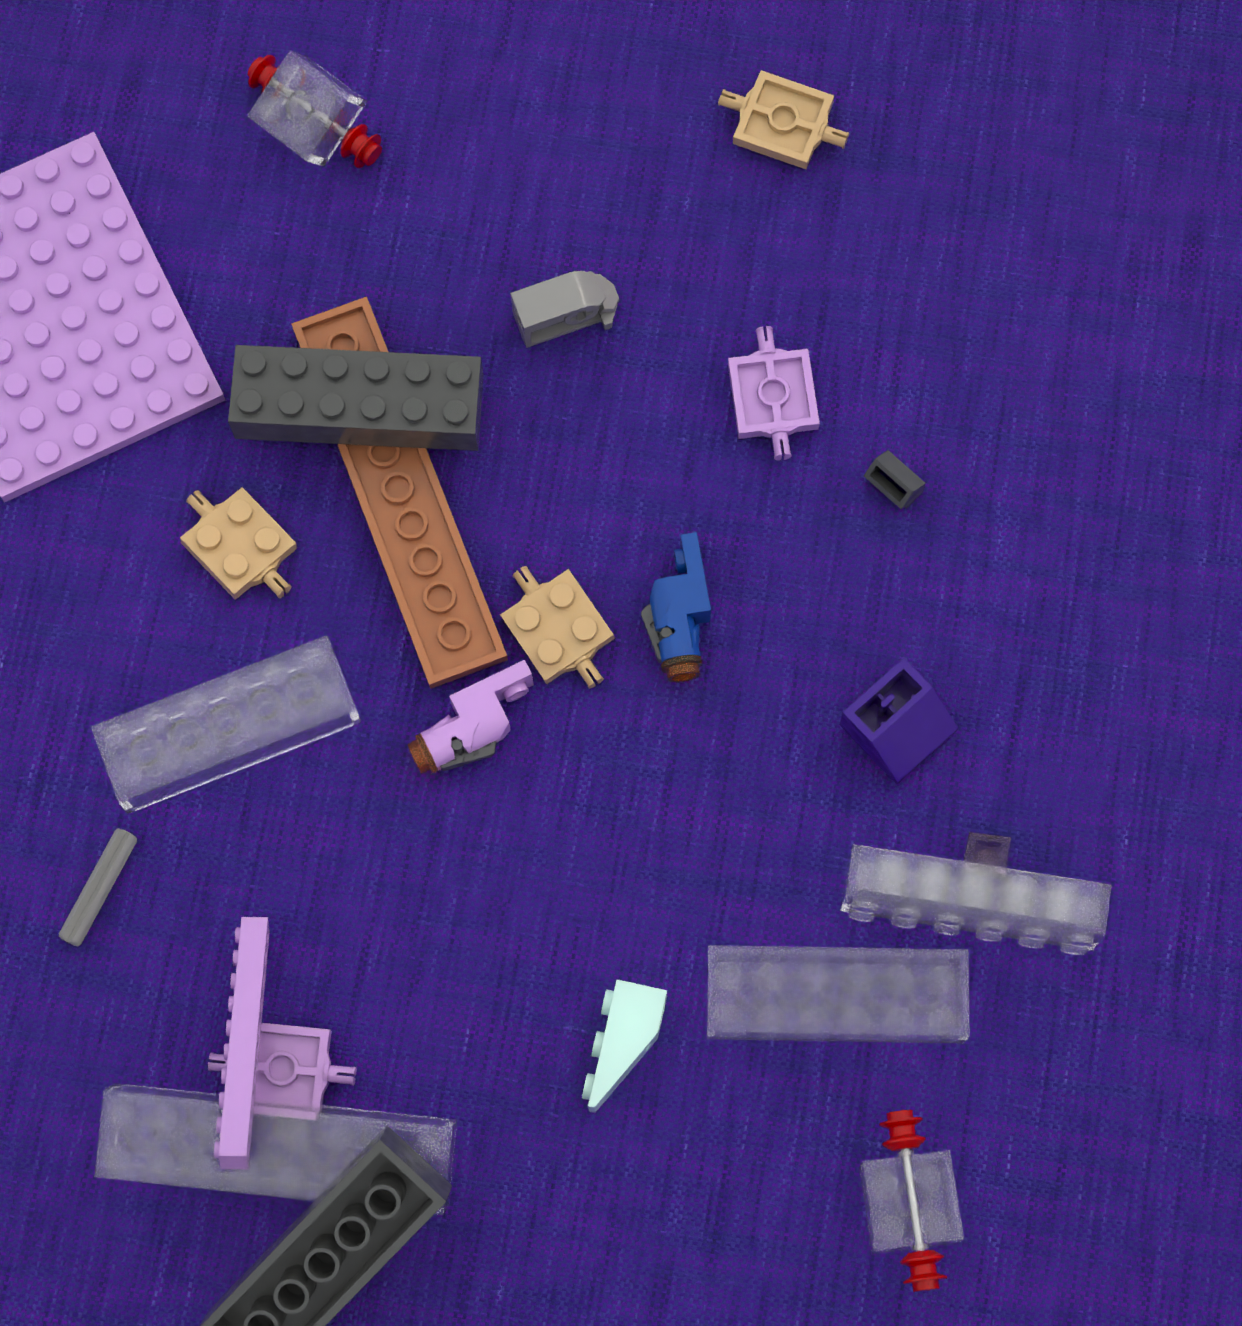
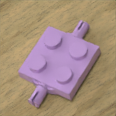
M766 326L765 341L763 327H759L755 330L759 351L748 356L728 358L738 439L760 436L772 438L774 459H782V445L784 460L792 457L788 436L795 432L818 430L820 425L809 350L787 351L775 349L773 328Z
M270 1023L261 1024L254 1111L321 1117L323 1096L329 1082L354 1086L356 1078L339 1074L356 1076V1067L331 1065L329 1049L332 1031L330 1029ZM210 1053V1061L225 1062V1064L208 1062V1071L222 1072V1067L227 1068V1060H224V1054Z

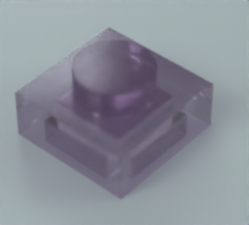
M969 832L963 862V876L1006 881L1011 851V837Z

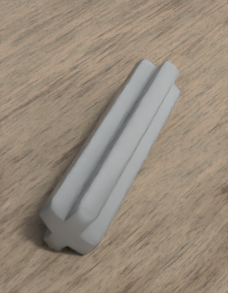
M120 828L114 831L59 932V937L63 941L77 947L82 944L137 843V838L132 833Z

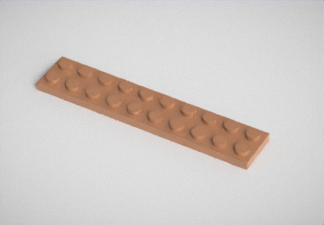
M367 296L291 323L300 348L388 352ZM337 444L430 689L507 661L506 651L427 449Z

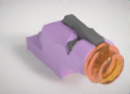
M525 660L449 696L456 716L451 718L450 715H447L431 728L415 735L416 740L407 744L421 774L429 770L432 773L439 770L447 771L494 756L496 743L505 738L511 731L509 721L499 701L506 699L507 702L515 701L529 692L528 687L534 685L532 673Z

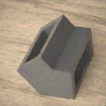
M889 450L875 458L864 474L867 480L900 509L904 507L907 509L924 491L926 484ZM883 470L907 493L904 495L879 472Z

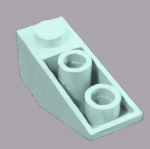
M618 979L616 980L614 991L606 989L601 1015L608 1016L605 1033L596 1032L591 1055L592 1057L599 1058L595 1075L587 1073L582 1099L589 1100V1112L596 1113L658 1039L667 1000V990Z

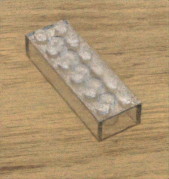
M328 635L91 726V730L118 803L129 814L362 722Z
M853 844L846 866L840 911L849 912V918L858 921L871 922L874 921L876 916L891 919L892 925L902 928H916L917 923L933 925V931L941 934L958 935L959 930L976 932V938L985 941L998 942L1001 941L1003 936L1019 939L1018 944L1024 947L1043 948L1044 943L1060 945L1061 951L1064 953L1085 955L1087 950L1093 951L1106 935L1112 884Z
M708 945L706 1039L964 1044L970 1036L968 949Z

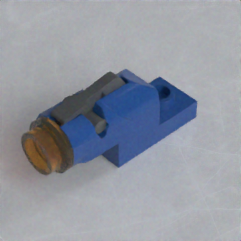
M697 532L680 535V549H674L677 574H685L655 580L649 598L650 604L641 611V618L658 663H661L662 672L667 674L669 682H684L699 677V667L703 664L699 650L700 624L710 622L711 607Z

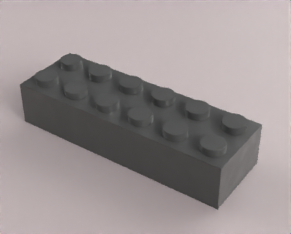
M236 345L228 423L235 439L478 451L484 379L482 360L478 356Z
M387 1125L208 1310L200 1326H326L446 1203L452 1185Z

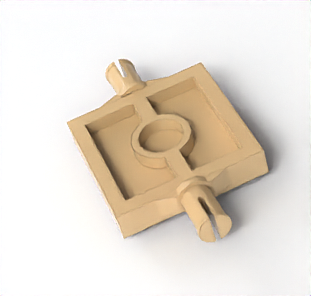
M762 70L754 87L745 97L723 89L722 95L719 98V106L740 112V121L733 136L734 145L803 169H807L814 150L822 141L844 149L849 137V132L828 126V115L834 103V95Z
M243 487L227 500L215 506L199 490L193 492L194 496L191 494L186 502L194 508L201 518L195 526L180 537L181 544L235 600L250 587L263 582L268 585L278 598L284 597V592L287 594L292 586L277 573V569L281 562L297 549L296 542Z
M521 567L520 569L528 582L524 580L518 570L513 574V578L516 579L525 595L517 604L500 614L546 684L563 673L575 671L576 669L589 689L596 685L588 672L600 684L604 678L591 662V659L600 648L615 639L610 628L569 569L551 581L539 585L528 567Z

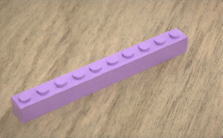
M241 917V925L235 929V943H239L238 950L233 951V966H236V973H231L230 985L231 989H234V996H229L228 1012H232V1018L226 1021V1036H230L229 1043L224 1044V1060H227V1068L222 1067L221 1083L225 1084V1090L219 1093V1109H223L222 1116L217 1117L216 1131L220 1133V1141H215L214 1158H219L220 1169L249 1170L270 935L268 917Z

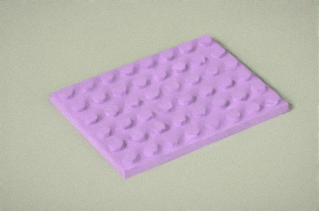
M95 132L0 174V496L5 503L225 401L223 392Z

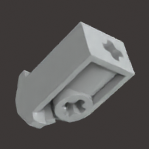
M592 271L569 272L510 293L512 312L526 348L599 322L602 323L604 330L610 329L613 326V319L619 302V296L614 284L601 274H595Z

